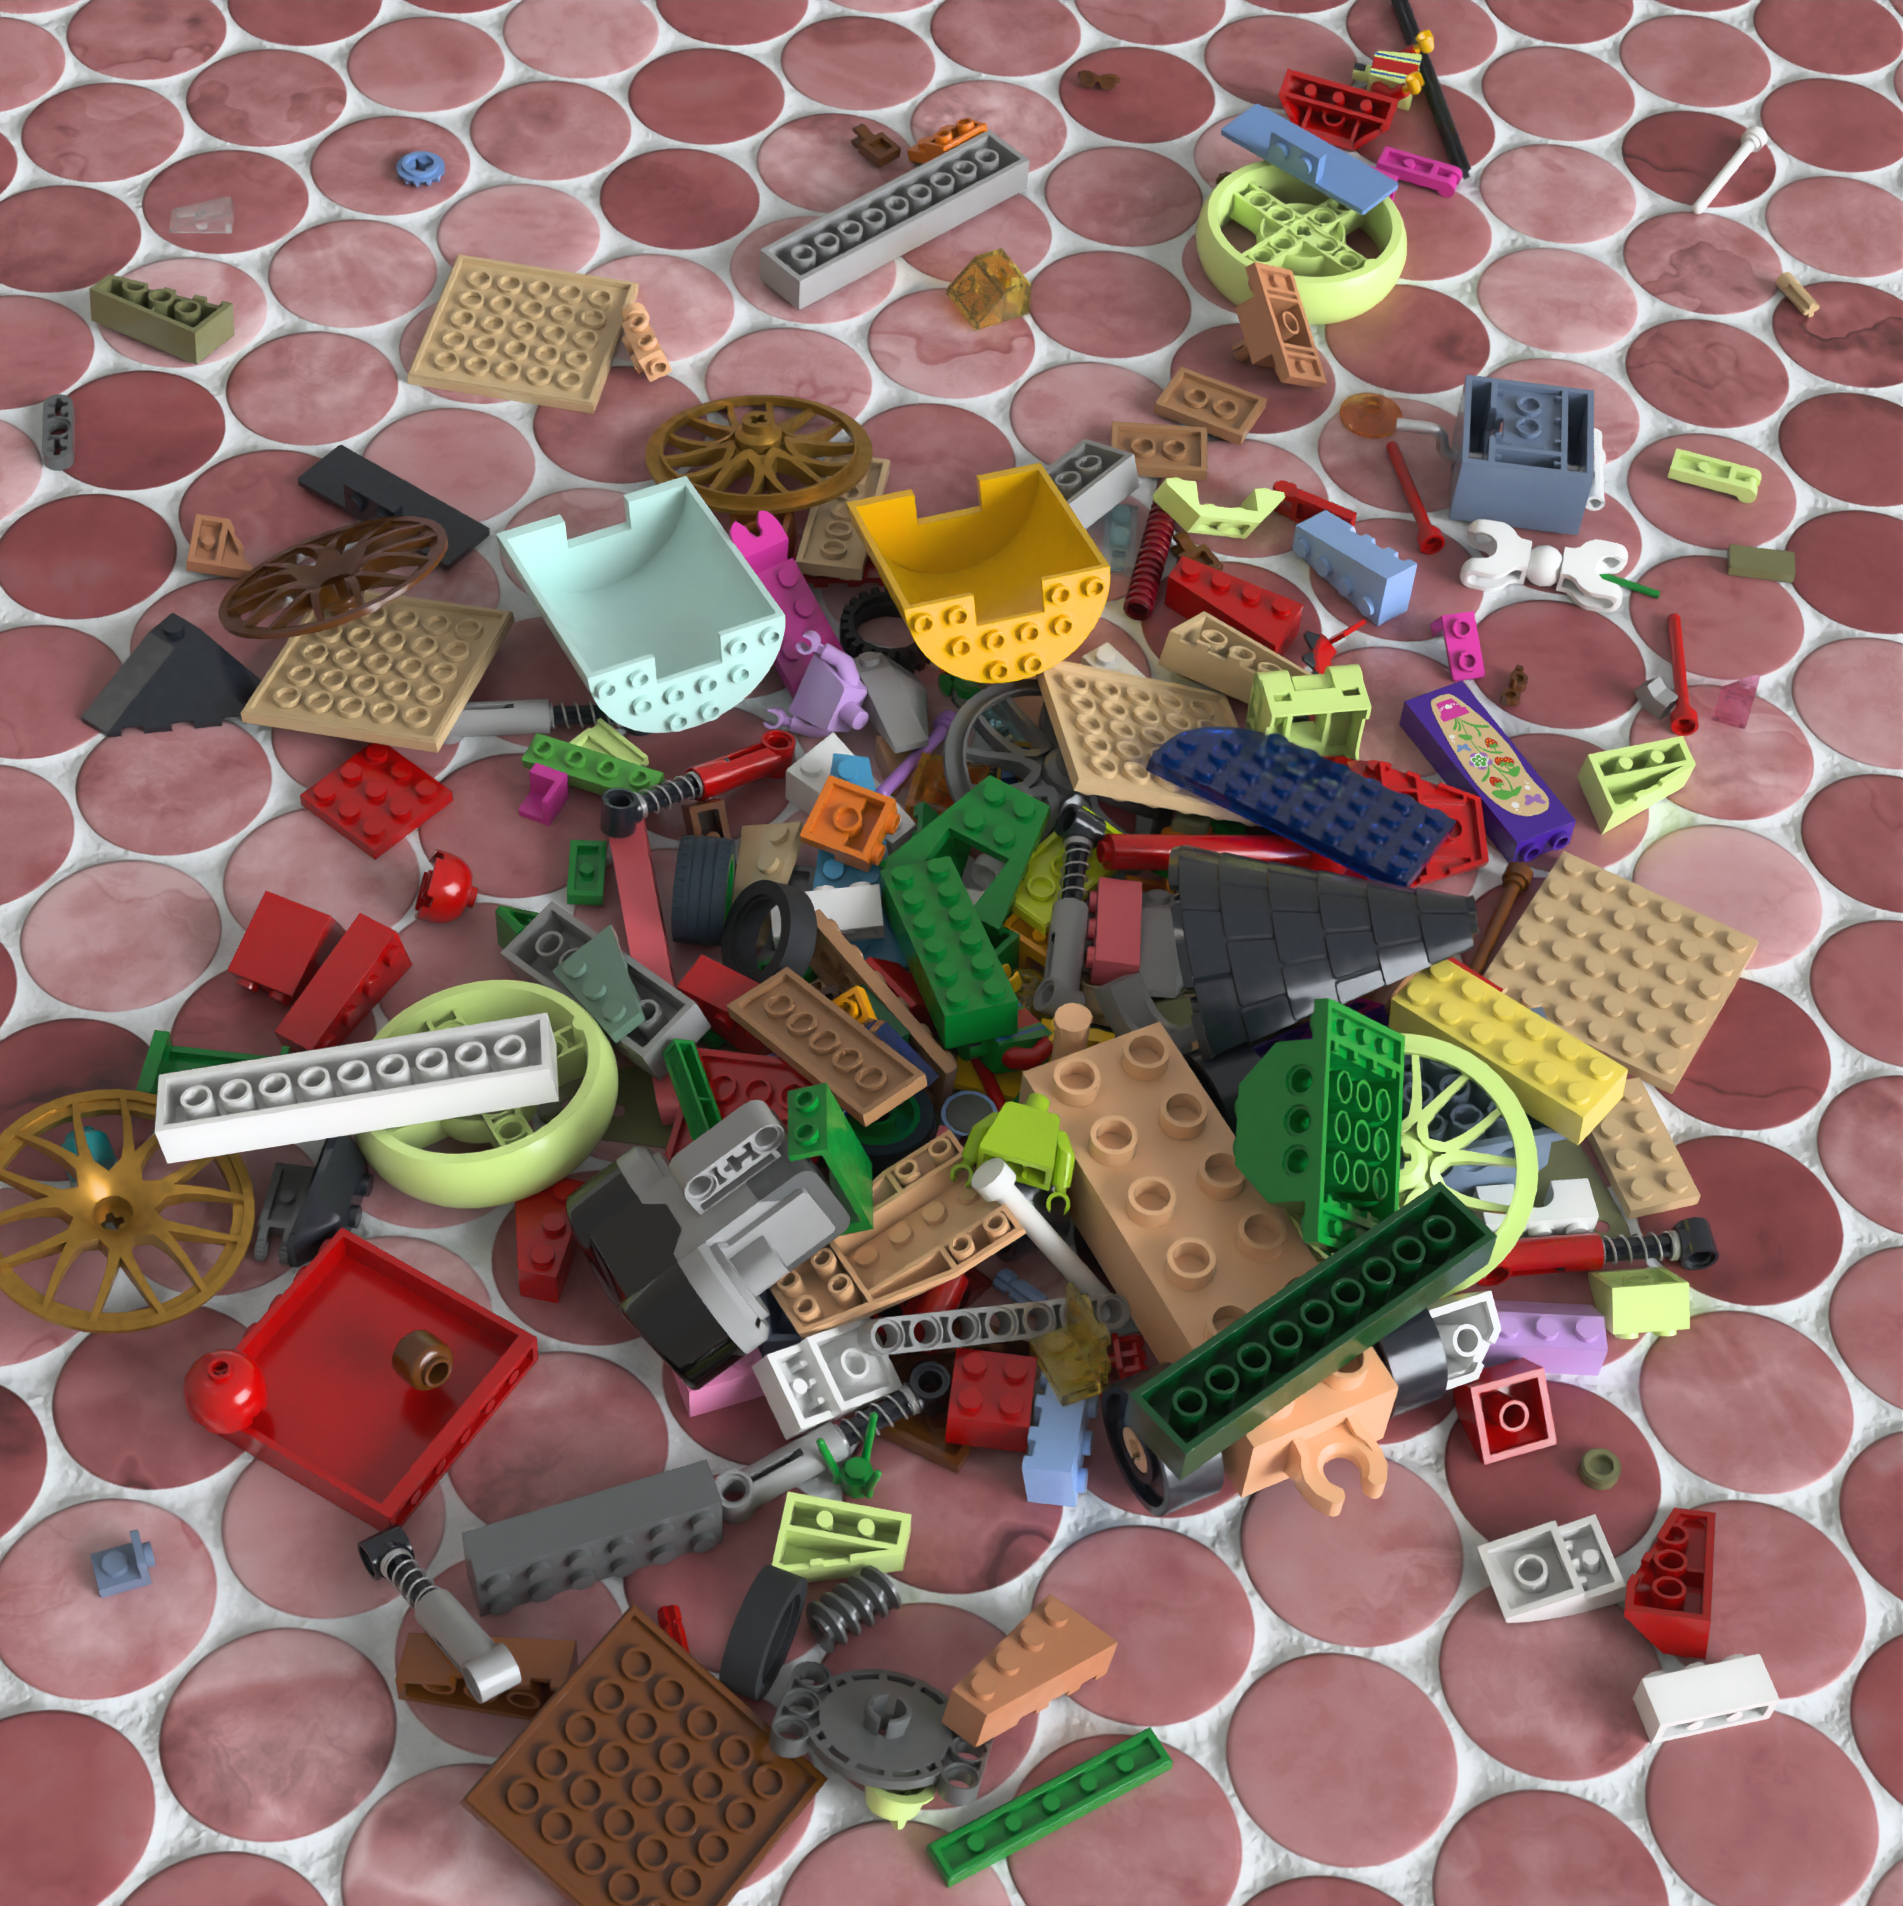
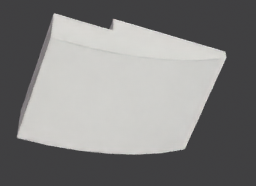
M870 1317L806 1337L799 1344L766 1355L752 1366L786 1440L812 1431L828 1421L833 1422L869 1406L870 1403L882 1400L885 1395L897 1393L898 1388L903 1386L888 1355H868L859 1347L857 1341L858 1330L864 1322L871 1320ZM876 1331V1342L879 1346L883 1347V1343Z
M1596 1514L1561 1526H1557L1554 1520L1477 1546L1481 1561L1506 1623L1531 1622L1565 1617L1625 1601L1626 1585Z

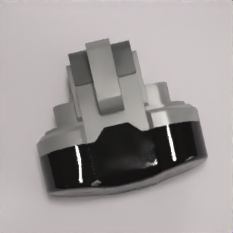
M753 1100L743 1104L678 1152L671 1161L660 1150L654 1154L648 1147L635 1145L570 1193L565 1201L566 1214L572 1233L608 1299L686 1386L693 1391H698L768 1340L769 1325L765 1318L770 1313L759 1295L840 1236L850 1224L849 1213L812 1159L805 1158L790 1161L788 1158V1128L778 1115L761 1100Z

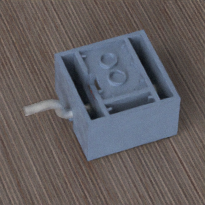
M1466 375L1453 431L1452 448L1448 445V434L1438 424L1428 421L1397 418L1395 431L1433 436L1436 440V450L1439 455L1452 462L1451 471L1453 472L1450 487L1449 519L1468 522L1486 519L1504 522L1516 528L1578 535L1593 482L1594 390ZM1501 422H1502V423H1503L1502 432H1499L1500 425H1501Z

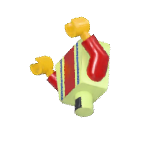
M1421 31L1416 36L1418 44L1412 43L1401 51L1375 52L1372 65L1355 62L1352 80L1368 82L1367 91L1399 99L1397 108L1409 111L1413 95L1418 94L1424 85L1423 77L1419 72L1422 58L1420 52L1430 53L1433 50L1434 37L1431 31Z

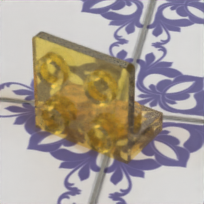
M1074 1282L1065 1284L1066 1327L1029 1339L1030 1351L1034 1357H1037L1039 1367L1063 1407L1103 1393L1105 1386L1108 1385L1107 1373H1110L1112 1370L1107 1355V1346L1111 1345L1108 1329L1103 1322H1097L1087 1294L1081 1295Z

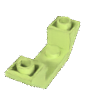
M1178 477L1166 478L1153 494V500L1186 532L1246 539L1285 498L1284 492L1259 488L1251 492L1241 504V507L1225 508L1216 507L1213 504L1199 505L1196 482L1186 481Z

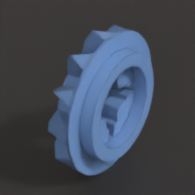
M417 151L401 157L396 164L398 179L404 180L406 185L414 183L417 188L421 184L430 187L431 182H440L441 176L445 175V164L434 153Z

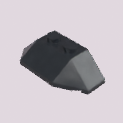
M351 1135L325 1139L293 1228L286 1242L290 1267L298 1268L312 1261L318 1255L322 1243L328 1238H333L341 1227L351 1232L352 1228L357 1229L360 1225L362 1217L361 1203L363 1197L370 1196L374 1177L373 1174H369L367 1160Z

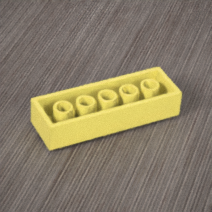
M1448 959L1418 971L1391 999L1389 1028L1398 1033L1433 1037L1470 1052L1486 1063L1504 1080L1517 1097L1525 1113L1576 1145H1579L1623 1097L1628 1072L1627 1068Z

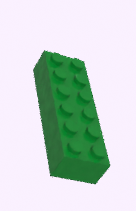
M951 856L880 870L881 905L944 1048L950 1049L1018 1034V999Z

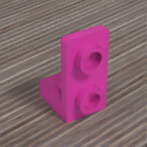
M1474 611L1442 615L1430 624L1432 637L1444 636L1449 670L1453 682L1479 679L1485 676Z

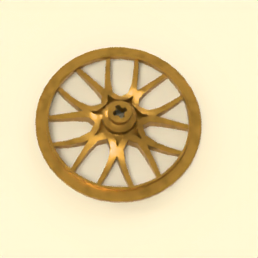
M780 395L736 396L713 400L688 408L660 425L649 438L645 450L646 468L656 484L687 476L710 510L742 515H757L761 510L771 514L788 513L829 502L855 487L869 471L873 459V447L869 435L849 415L812 400ZM765 405L766 412H749L742 417V424L738 422L733 407ZM772 406L791 407L804 411L776 424ZM727 409L729 426L710 423L698 417ZM817 414L834 422L832 425L817 432L793 434ZM686 424L715 440H689L673 433ZM842 429L845 430L852 442L847 443L828 442ZM666 443H669L686 453L664 456L663 451ZM853 453L849 462L833 463L812 459ZM712 465L703 470L679 475L671 468ZM776 473L789 475L809 487L788 491L777 479ZM745 475H749L753 480L747 494L723 492L735 480ZM819 476H831V477H829V478L826 479V480H823V479L820 478ZM711 484L709 488L700 486V485ZM764 489H766V490H767L769 493H771V494H762V493H763Z
M123 1089L93 1090L57 1098L33 1109L16 1120L0 1135V1181L36 1200L1 1212L0 1226L19 1220L44 1217L60 1218L69 1227L67 1230L5 1258L0 1251V1290L25 1311L47 1322L83 1332L103 1334L131 1333L165 1325L190 1314L223 1289L243 1261L251 1241L255 1222V1198L247 1167L239 1152L195 1159L160 1180H142L143 1169L161 1146L156 1134H154L134 1152L131 1116L155 1121L157 1095ZM121 1115L123 1128L121 1159L109 1171L94 1161L87 1145L82 1118ZM73 1121L77 1155L39 1136L55 1127ZM28 1145L61 1165L77 1182V1187L61 1190L7 1171L6 1168L17 1154ZM213 1160L226 1182L228 1191L184 1184ZM207 1201L232 1205L230 1234L163 1219L160 1215L165 1207L185 1202ZM112 1222L119 1229L111 1230L106 1228V1224ZM177 1241L225 1245L216 1263L201 1278ZM135 1246H155L166 1253L182 1269L193 1286L177 1297L161 1304L137 1265L132 1250ZM99 1250L107 1257V1266L92 1312L72 1308L53 1301L63 1277L82 1252ZM61 1253L45 1296L27 1285L12 1270L13 1267ZM120 1267L150 1306L149 1308L129 1312H102Z

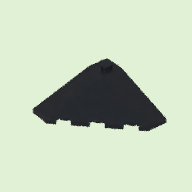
M171 613L145 636L81 716V720L106 737L122 736L121 729L131 727H143L145 734L172 731V724L181 722H194L195 729L222 726V719L241 716V711L262 680L199 627L175 613Z

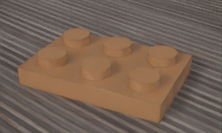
M1180 367L1156 401L1154 413L1187 426L1206 427L1207 433L1241 445L1264 411L1267 398Z
M1112 421L1110 447L1134 454L1138 476L1155 478L1178 477L1185 480L1206 481V427Z

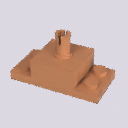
M1258 262L1245 267L1249 278L1248 285L1254 296L1235 307L1245 338L1232 346V351L1240 349L1234 353L1236 359L1240 362H1245L1248 358H1251L1253 365L1274 368L1280 382L1317 389L1327 384L1292 270Z

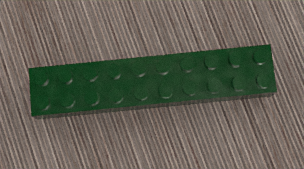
M1439 1181L1131 1392L1128 1396L1124 1421L1181 1481L1489 1264L1497 1235Z

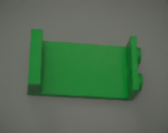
M827 1083L788 1091V1158L790 1161H796L819 1155L824 1157L830 1170V1186L850 1216V1224L840 1236L874 1229L872 1163Z

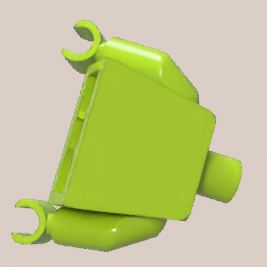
M1031 1093L1028 1095L1025 1105L1013 1101L1006 1102L1000 1112H992L973 1125L961 1154L964 1158L963 1162L951 1169L950 1177L952 1182H956L960 1171L968 1170L969 1179L966 1181L965 1188L969 1189L972 1187L971 1180L975 1173L973 1169L975 1163H977V1170L986 1161L992 1158H1001L1015 1173L1016 1182L1047 1191L1050 1190L1051 1184L1055 1186L1054 1193L1047 1199L1046 1208L1050 1213L1051 1200L1055 1197H1061L1066 1202L1065 1215L1070 1208V1200L1066 1195V1189L1071 1187L1075 1154L1068 1134L1059 1129L1060 1117L1057 1114L1047 1112L1050 1100L1042 1094Z

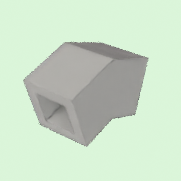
M1660 676L1646 680L1634 690L1643 708L1659 720L1674 710L1678 695L1665 686Z

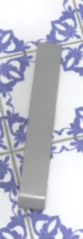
M1108 1293L868 1320L860 1326L857 1333V1341L859 1347L866 1354L880 1356L1113 1330L1121 1328L1126 1324L1130 1308L1124 1297L1119 1294ZM1103 1303H1106L1110 1310L1108 1321H1105L1101 1315ZM1066 1307H1070L1074 1315L1070 1326L1064 1318ZM1029 1311H1033L1037 1318V1324L1033 1330L1027 1323ZM993 1314L997 1316L1000 1322V1329L997 1334L992 1332L989 1325ZM956 1318L963 1327L959 1338H956L952 1332V1323ZM918 1322L921 1323L925 1330V1337L921 1343L915 1339L913 1333L914 1327ZM879 1326L887 1334V1341L883 1347L879 1346L875 1339V1332Z

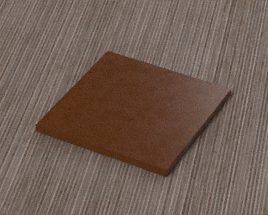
M632 1604L459 1804L572 1906H727L828 1778L804 1756L785 1758L775 1754L768 1745L771 1727L635 1604Z

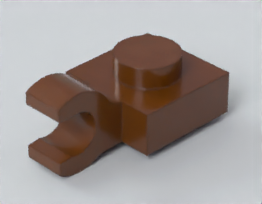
M862 123L852 128V131L858 135V137L851 140L852 145L859 149V153L877 168L900 157L901 147L883 132L874 135Z
M1185 531L1173 535L1177 545L1170 547V551L1177 558L1176 564L1182 556L1222 571L1223 564L1206 544L1196 546Z

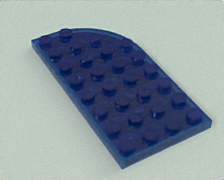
M1203 727L1177 734L1165 742L1149 758L1146 771L1367 878L1404 887H1410L1453 832L1456 820L1448 817L1441 810L1431 809L1418 803L1407 794L1397 793L1383 786L1378 780L1351 771L1348 766L1334 763L1320 756L1312 749L1303 748L1289 742L1285 736L1277 733L1265 735L1263 732L1236 727Z

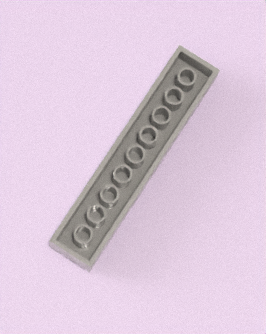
M988 130L760 249L759 279L795 308L801 310L1027 189L1029 159Z

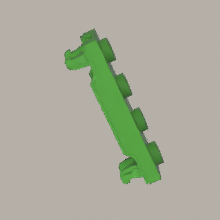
M536 733L521 759L522 765L525 768L532 769L535 763H539L568 774V785L601 796L605 791L613 788H625L638 793L641 789L650 790V787L656 784L661 786L665 780L663 772Z

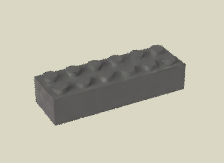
M707 1459L463 1532L462 1540L466 1572L480 1617L489 1614H505L518 1605L531 1601L544 1602L557 1593L570 1589H586L596 1581L613 1576L625 1577L632 1574L636 1569L652 1564L664 1565L673 1561L678 1556L691 1552H706L715 1547L716 1544L723 1543L722 1499Z

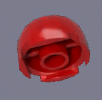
M435 849L428 861L435 863L434 868L424 872L415 904V910L418 911L415 914V919L443 924L459 918L466 907L473 908L478 888L472 886L473 874L469 865L462 858L452 853Z
M216 1349L205 1353L197 1359L185 1375L183 1400L188 1416L194 1423L196 1421L198 1424L205 1426L208 1432L231 1434L246 1429L254 1423L253 1418L259 1414L261 1408L263 1413L267 1406L268 1388L259 1364L248 1354L234 1349Z

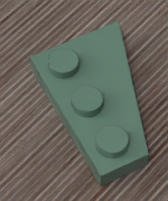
M610 924L553 969L552 972L616 1044L646 1019L635 986L631 982L627 970L628 966L618 943L617 933Z

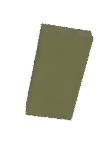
M1729 544L1727 550L1728 575L1793 583L1796 575L1795 554L1790 551Z

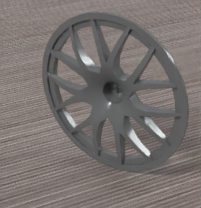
M1037 679L997 683L979 691L959 709L949 726L944 742L943 768L946 784L953 802L956 803L977 786L971 783L966 759L1012 772L1022 779L1023 782L1011 784L1010 786L1050 806L1051 815L1039 844L1045 840L1049 833L1052 834L1055 831V824L1059 814L1067 805L1072 803L1080 807L1085 806L1123 834L1131 833L1111 821L1098 806V801L1145 818L1153 819L1149 834H1161L1163 828L1170 827L1172 809L1162 807L1153 809L1141 803L1119 802L1109 797L1094 794L1084 795L1073 790L1044 700L1039 718V727H1037L1011 699L1022 696H1042ZM1000 702L1025 740L1031 742L1032 749L1025 750L1009 742L989 724L982 713ZM974 723L995 751L967 748L968 736ZM1117 870L1109 878L1124 880L1126 875L1137 876L1144 870Z

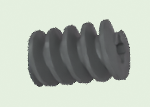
M869 1565L862 1568L860 1575H851L847 1579L846 1584H837L833 1589V1593H823L819 1598V1602H809L806 1606V1618L810 1630L820 1647L827 1653H833L834 1646L831 1640L833 1637L841 1645L847 1644L846 1629L854 1636H859L862 1632L859 1620L868 1627L874 1626L875 1619L872 1612L875 1611L881 1618H886L889 1615L886 1603L888 1602L890 1606L898 1610L901 1607V1598L886 1575L878 1568Z

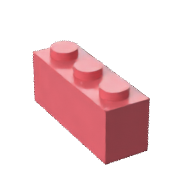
M1099 877L1096 891H1089L1087 906L1089 912L1093 913V918H1088L1085 938L1086 940H1092V945L1086 948L1084 968H1090V984L1104 985L1123 975L1134 974L1139 971L1142 882Z

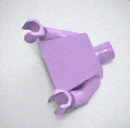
M812 630L806 631L802 636L810 640L812 647L807 646L803 642H798L796 649L803 655L811 654L813 651L816 653L813 654L788 710L793 715L792 717L786 716L785 711L780 707L770 708L766 711L775 713L778 716V723L764 721V726L768 729L786 726L789 727L788 731L810 738L828 737L833 732L847 733L851 728L856 730L863 728L869 719V714L861 708L867 695V688L860 681L854 659L829 643L823 645L817 632Z

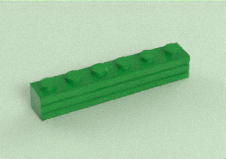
M673 1039L662 1052L691 1138L695 1141L722 1121L694 1040Z

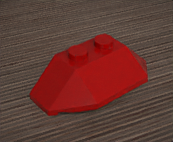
M1287 69L1278 94V98L1290 122L1334 147L1351 152L1390 129L1399 103V99Z

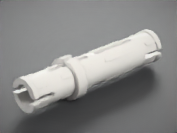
M1594 428L1595 472H1593L1595 484L1591 485L1585 507L1591 511L1600 510L1605 506L1603 465L1606 461V454L1602 449V432Z

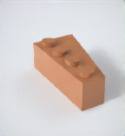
M1049 1594L952 1689L941 1723L976 1748L1017 1725L1019 1719L1031 1712L1037 1714L1048 1707L1049 1702L1063 1694L1069 1696L1079 1690L1082 1683L1091 1678L1097 1680L1106 1675L1118 1642L1052 1594Z

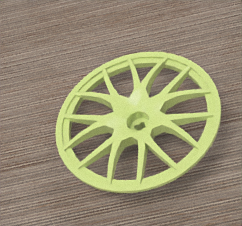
M1400 1033L1405 1036L1404 1055H1411L1412 1100L1409 1115L1402 1121L1401 1151L1403 1156L1406 1158L1410 1157L1411 1161L1405 1162L1404 1169H1400L1398 1210L1439 1181L1446 1186L1441 1173L1450 1166L1484 1165L1516 1168L1515 1189L1510 1206L1472 1198L1447 1187L1470 1210L1506 1214L1495 1233L1497 1239L1489 1264L1439 1298L1441 1299L1467 1289L1483 1279L1514 1248L1531 1215L1537 1192V1148L1532 1128L1520 1102L1504 1080L1486 1063L1470 1052L1451 1043L1428 1036ZM1419 1057L1441 1062L1462 1073L1458 1079L1422 1110ZM1470 1079L1497 1106L1492 1113L1477 1125L1447 1142L1433 1140L1428 1136V1126L1433 1118ZM1502 1115L1512 1138L1515 1159L1465 1151L1463 1149L1484 1133ZM1283 1209L1303 1240L1299 1223ZM1305 1243L1318 1264L1329 1257L1319 1248Z

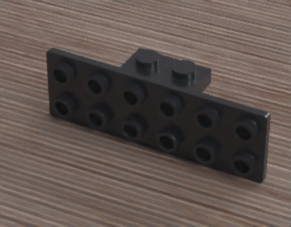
M343 445L337 446L298 477L299 486L360 521L395 516H416L439 523L445 529L449 540L447 551L438 564L446 570L452 568L490 535V529L487 526ZM430 546L415 552L427 556Z

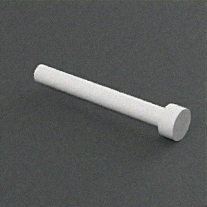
M992 1158L976 1170L971 1180L972 1187L985 1201L991 1202L996 1200L1000 1206L1005 1203L1024 1228L1027 1236L1081 1296L1110 1293L1014 1185L1016 1175L1003 1159ZM1103 1303L1101 1307V1315L1104 1320H1108L1110 1317V1310L1106 1303Z

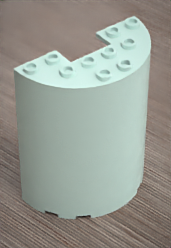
M687 476L624 494L626 522L567 540L565 521L560 514L497 533L498 545L504 558L598 707L609 718L624 727L641 732L668 733L679 732L708 721H713L732 709L756 688L770 670L780 650L785 631V614L732 542L727 532Z

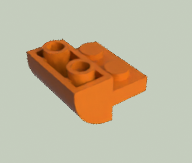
M963 118L958 120L956 125L942 126L939 128V132L930 137L919 139L916 145L907 149L909 161L925 164L988 131L987 125L983 122L973 121L972 118Z

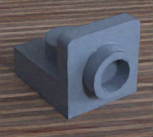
M138 1529L129 1531L132 1543L90 1554L101 1598L152 1584L148 1568L156 1566L150 1541L141 1542Z

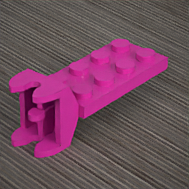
M761 510L757 513L756 522L760 531V537L757 538L745 526L736 521L730 527L729 537L785 614L784 637L773 664L792 699H794L813 654L816 653L813 651L811 654L803 655L797 651L796 644L798 642H803L807 646L812 647L810 640L802 636L803 633L811 630L819 634L823 645L829 643L843 652L844 650L794 558L787 560L789 539L781 524L771 513Z

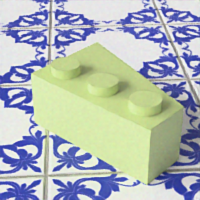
M1680 736L1588 754L1577 779L1600 832L1604 834L1684 787L1696 764L1684 737Z
M788 1492L772 1565L806 1578L807 1583L849 1578L854 1574L860 1575L862 1568L869 1565L878 1568L882 1573L903 1571L911 1533V1514Z

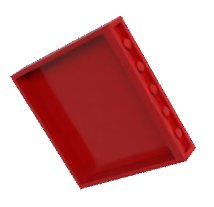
M341 1227L333 1238H328L322 1243L318 1255L310 1264L299 1269L293 1283L283 1294H278L272 1300L265 1315L257 1323H252L247 1328L242 1341L234 1348V1350L248 1354L259 1364L268 1388L267 1406L263 1413L261 1408L259 1414L253 1418L254 1423L246 1429L231 1434L217 1435L378 1531L396 1523L402 1528L539 1359L537 1337ZM416 1330H425L432 1333L445 1343L453 1354L452 1371L448 1380L443 1385L427 1391H420L411 1387L392 1368L391 1359L397 1343L405 1335Z

